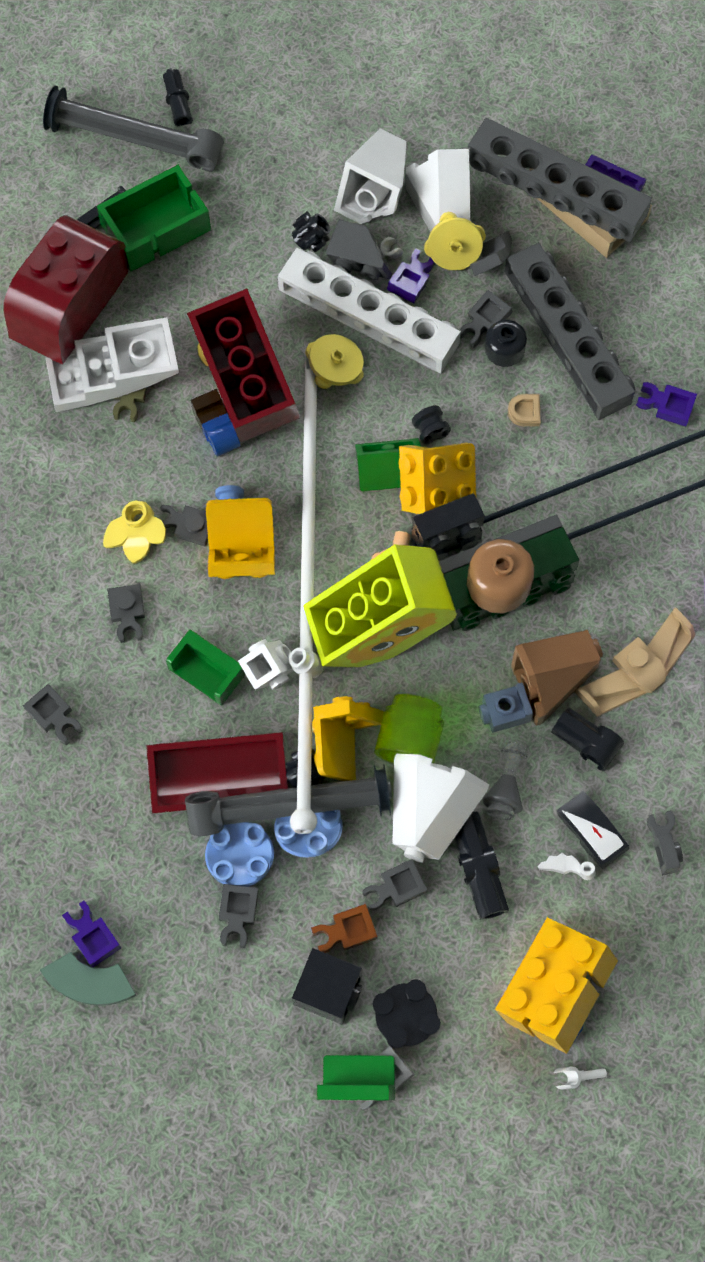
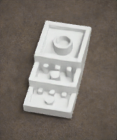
M168 318L105 328L106 335L75 340L76 348L63 365L45 356L55 412L114 399L178 374L179 369Z

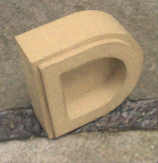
M521 394L512 398L508 405L509 419L518 426H540V395Z

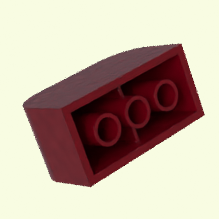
M68 215L57 219L16 272L7 289L3 311L9 338L63 365L76 347L75 340L83 338L128 274L124 242Z
M247 288L187 313L241 443L300 419L296 403Z

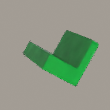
M419 438L355 444L360 490L372 491L401 488L399 446L414 445L421 447Z
M375 1055L324 1056L323 1085H317V1100H395V1057Z

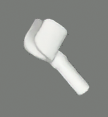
M387 237L382 241L380 249L384 257L399 258L402 256L404 251L400 248L393 249L390 252L391 246L399 242L398 240Z
M570 1066L558 1068L554 1071V1073L563 1072L568 1077V1082L565 1085L556 1086L561 1090L574 1089L585 1080L607 1076L605 1068L579 1071L576 1067Z

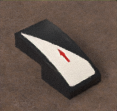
M584 791L557 810L560 819L577 836L581 846L602 869L629 850V845L615 826Z

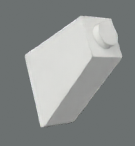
M381 128L371 136L345 163L334 211L359 224L369 222L372 218L381 215L384 217L393 214L397 209L403 187L407 141Z
M469 149L436 150L428 155L429 160L421 165L413 163L406 167L405 188L430 232L439 223L441 215L445 212H453L457 217L471 221Z
M396 754L394 759L393 844L404 850V856L413 861L423 862L424 858L439 860L487 792L489 784L467 770L452 766V769L446 766L432 763L433 759L422 755Z

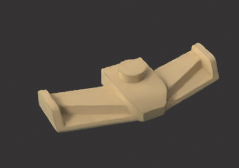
M674 608L648 646L637 637L613 657L612 662L619 670L577 688L575 693L597 717L646 693H653L665 683L666 676L695 637L693 625L677 608Z

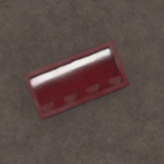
M283 732L146 745L152 813L186 810L185 798L190 794L201 791H214L220 797L288 789Z

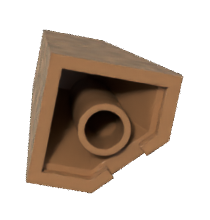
M588 630L515 646L511 668L517 682H523L536 726L543 724L598 669L601 661L600 658L603 657L602 649L598 640L591 638Z

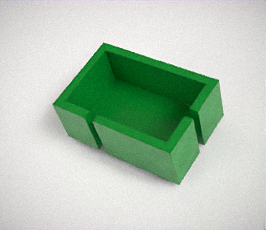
M179 164L97 205L101 226L106 234L124 242L126 246L124 251L130 272L155 260V253L158 252L161 257L211 231L209 210L197 192L192 189V184Z

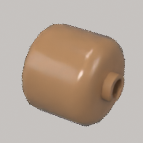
M496 539L483 544L475 551L468 569L467 588L472 600L480 608L491 613H506L517 609L528 597L534 580V564L530 554L522 545L511 540Z

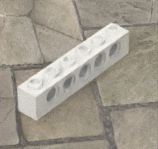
M296 248L278 275V287L283 293L440 374L459 346L461 331L457 330L452 323L440 321L430 316L421 307L410 306L397 295L385 293L375 288L370 281L358 279L348 274L341 266H332L322 261L317 254L311 251L305 252ZM313 279H320V280H322V281L319 282V283H312V282H310V281L313 280ZM339 293L349 294L346 297L337 296ZM372 306L375 307L376 310L367 311L364 308ZM399 320L402 321L403 324L394 325L391 322ZM422 334H427L431 336V338L421 339L418 336Z

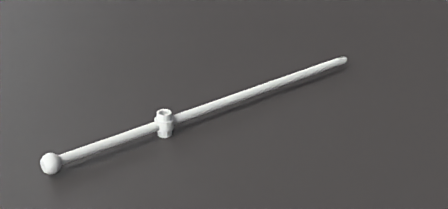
M307 357L305 359L300 648L294 649L289 655V663L292 669L299 674L297 810L293 812L290 818V826L298 834H309L317 825V817L311 810L313 678L318 677L324 668L319 655L313 652V636L303 607L304 604L314 598L317 385L315 383L316 375L313 373Z

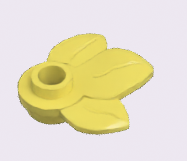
M131 501L123 508L122 516L109 523L104 535L103 545L105 548L123 546L126 557L133 564H136L147 556L151 543H164L166 528L162 520L154 516L152 508L146 502ZM137 514H143L138 521L134 522V517Z

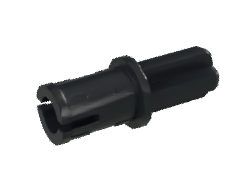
M169 68L163 74V79L167 91L166 103L171 107L174 124L177 127L191 124L193 118L188 105L189 93L184 90L180 71Z

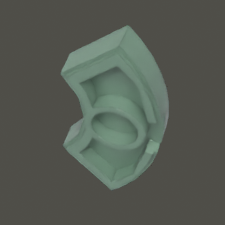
M69 952L40 969L45 979L58 992L84 1004L97 1006L112 1005L137 996L119 964L108 968H91L79 962L72 952Z

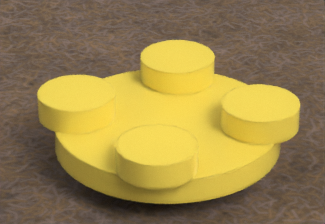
M445 212L441 215L439 223L432 229L428 240L424 244L425 253L438 266L444 269L464 270L479 258L483 248V241L486 237L485 230L482 226L475 225L467 219L457 217L453 212Z
M329 334L308 344L305 354L313 373L316 375L315 383L318 387L328 389L332 385L357 384L362 380L364 375L362 370L363 356L353 341L341 335Z

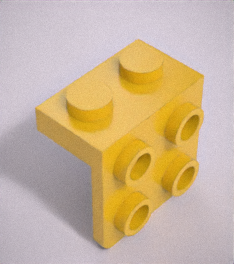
M460 443L433 448L414 445L399 446L400 501L402 511L421 514L472 493L476 496L475 446L472 443Z
M269 498L209 500L206 503L209 544L208 577L229 579L234 576L261 578L267 575H275L272 501Z
M348 696L336 697L332 699L330 704L313 707L314 719L312 721V729L316 742L314 762L321 776L341 781L356 780L355 729L383 725L384 713L382 710L370 707L368 702H354L353 698Z

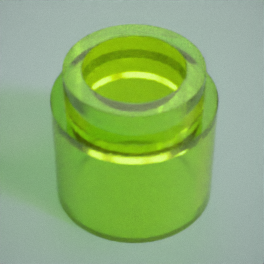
M394 695L392 704L385 707L374 754L382 760L393 764L396 754L422 755L433 759L432 763H435L445 723L441 718L442 706L430 699L417 695Z

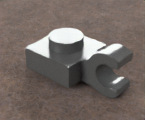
M671 810L665 813L667 821L665 826H660L655 822L654 814L649 815L647 818V826L654 838L653 843L662 876L676 873L680 868V862H683L681 846L679 842L673 841L672 834L670 833L675 824V816Z

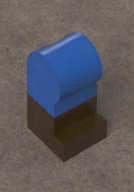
M217 389L191 399L193 414L217 457L241 447L237 433L223 406Z

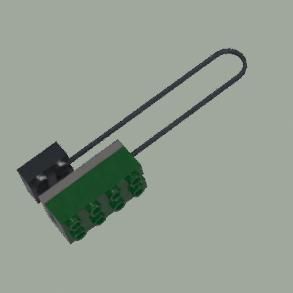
M705 429L487 516L484 515L474 493L414 516L412 518L411 541L414 546L432 548L436 552L457 613L456 618L450 623L452 630L462 628V631H469L480 625V620L492 616L493 619H498L510 613H491L480 608L472 600L467 588L470 560L475 551L483 545L476 546L479 543L478 540L482 537L481 526L484 523L704 437ZM705 479L569 534H566L556 514L496 538L511 540L522 545L533 561L534 580L530 593L522 604L523 607L537 603L541 600V595L551 591L554 595H558L571 588V583L574 582L575 578L574 571L577 570L580 561L570 542L571 539L705 486ZM460 548L463 551L446 558L449 555L448 552Z

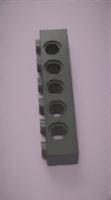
M489 118L484 119L468 144L469 164L477 171H485L497 177L506 185H513L524 190L533 198H540L552 204L559 211L569 212L579 217L584 223L592 226L595 225L609 232L614 238L624 239L631 243L648 215L652 197ZM552 181H559L561 183L557 184L553 183ZM580 194H585L589 197H582ZM607 208H614L616 209V211H612Z
M538 242L507 257L504 272L599 421L631 405L635 394V385L630 376L624 375L621 371L614 351L608 350L603 343V336L598 326L592 325L587 318L584 304L580 300L576 301L571 293L568 279L564 275L560 276L555 268V261L549 251L545 252ZM535 279H542V280H544L545 282H544V283H538V282H536V281H534V280H535ZM557 303L561 307L555 308L550 306L549 304ZM565 328H574L577 332H568ZM587 352L592 354L593 357L587 358L582 356L581 353ZM603 377L608 379L609 382L601 383L596 378Z

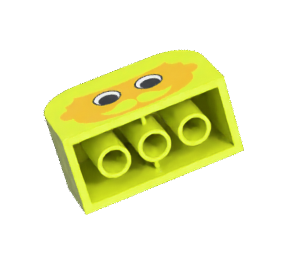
M394 544L303 605L321 664L325 667H364L391 659L442 629L457 616L435 550L427 547Z

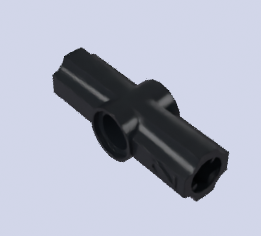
M478 811L472 812L455 836V841L460 854L458 855L459 865H463L466 876L464 881L466 885L469 884L477 915H479L480 920L507 913L509 908L499 879L500 868L495 851L488 844Z

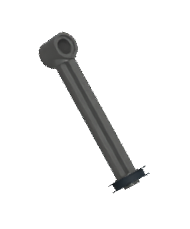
M56 85L51 88L45 103L43 113V127L45 130H49L51 127L52 132H57L60 123L185 157L188 164L193 168L201 169L203 167L202 170L209 172L215 169L224 144L222 136L210 129H198L196 133L190 134L67 100L66 89L62 87L59 90Z
M383 764V769L376 770L374 765L375 775L372 778L311 785V810L314 813L377 805L379 806L380 816H382L381 811L389 810L391 815L390 799H392L390 779H387L385 765ZM297 787L220 797L214 791H201L190 794L185 798L190 834L194 836H209L219 833L223 830L224 825L291 816L297 810Z

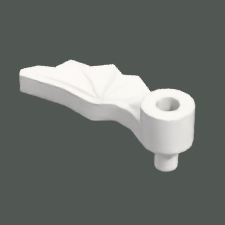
M563 853L558 856H549L547 861L541 862L538 865L539 870L554 871L561 874L573 872L584 880H592L596 875L593 863L587 861L580 865L578 860L572 855L566 856Z

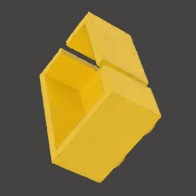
M547 917L495 1010L508 1024L533 1037L536 1035L539 1040L567 1054L600 995L591 982L585 978L587 973L597 986L604 988L618 960L608 945Z

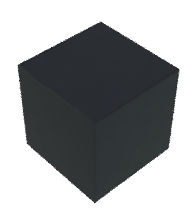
M312 948L292 996L293 1005L343 1025L348 1011L353 1012L363 987L359 984L362 978V968Z

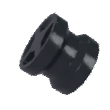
M437 405L422 409L412 418L413 426L421 432L420 439L424 445L446 437L451 431L449 423L443 421V412Z

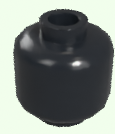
M500 320L494 323L488 329L485 339V353L488 359L501 367H510L517 364L524 357L527 336L525 330L520 324L512 320Z

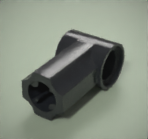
M569 707L562 713L551 731L552 734L578 750L580 756L585 761L589 759L597 764V769L600 771L607 769L624 744L623 739L613 730L601 725L597 727Z

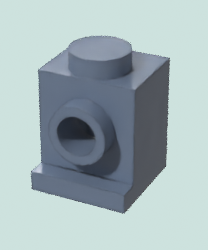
M523 682L516 684L514 687L483 695V704L478 706L483 725L489 724L492 733L529 723L533 715ZM507 702L511 708L504 711L499 708L498 704Z

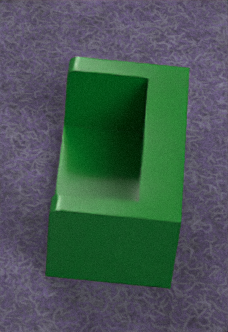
M189 629L166 659L170 671L221 706L245 676V672L239 662L191 629Z

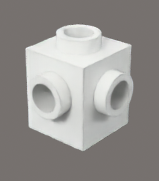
M266 639L261 640L248 649L250 651L249 654L238 660L255 690L268 686L274 690L288 682L290 679L287 675L294 671L289 663L291 651L280 640L267 642Z

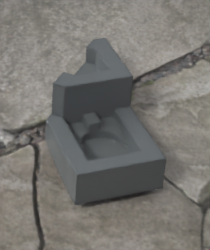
M509 231L483 243L482 258L470 264L475 276L505 262L512 245Z

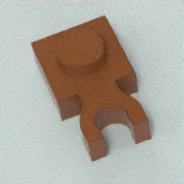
M366 904L333 915L335 924L332 926L321 924L311 927L313 936L320 933L328 935V942L317 946L318 950L324 953L331 951L340 942H342L345 951L378 939Z

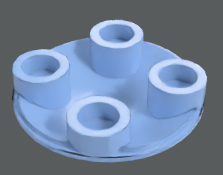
M340 810L315 813L317 825L309 834L295 833L290 826L291 816L276 818L274 833L278 844L286 852L298 857H316L328 852L337 844L342 835L343 823Z
M251 822L224 825L222 831L210 835L205 850V860L209 872L218 882L228 885L249 887L258 883L267 875L274 859V848L270 837L261 825Z

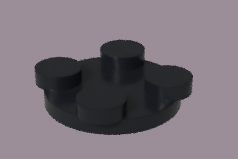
M414 979L408 983L394 985L384 993L376 995L373 999L377 1027L388 1045L394 1049L418 1045L440 1029L441 1022L437 1016L436 1004L432 996L427 992L426 985L421 980Z

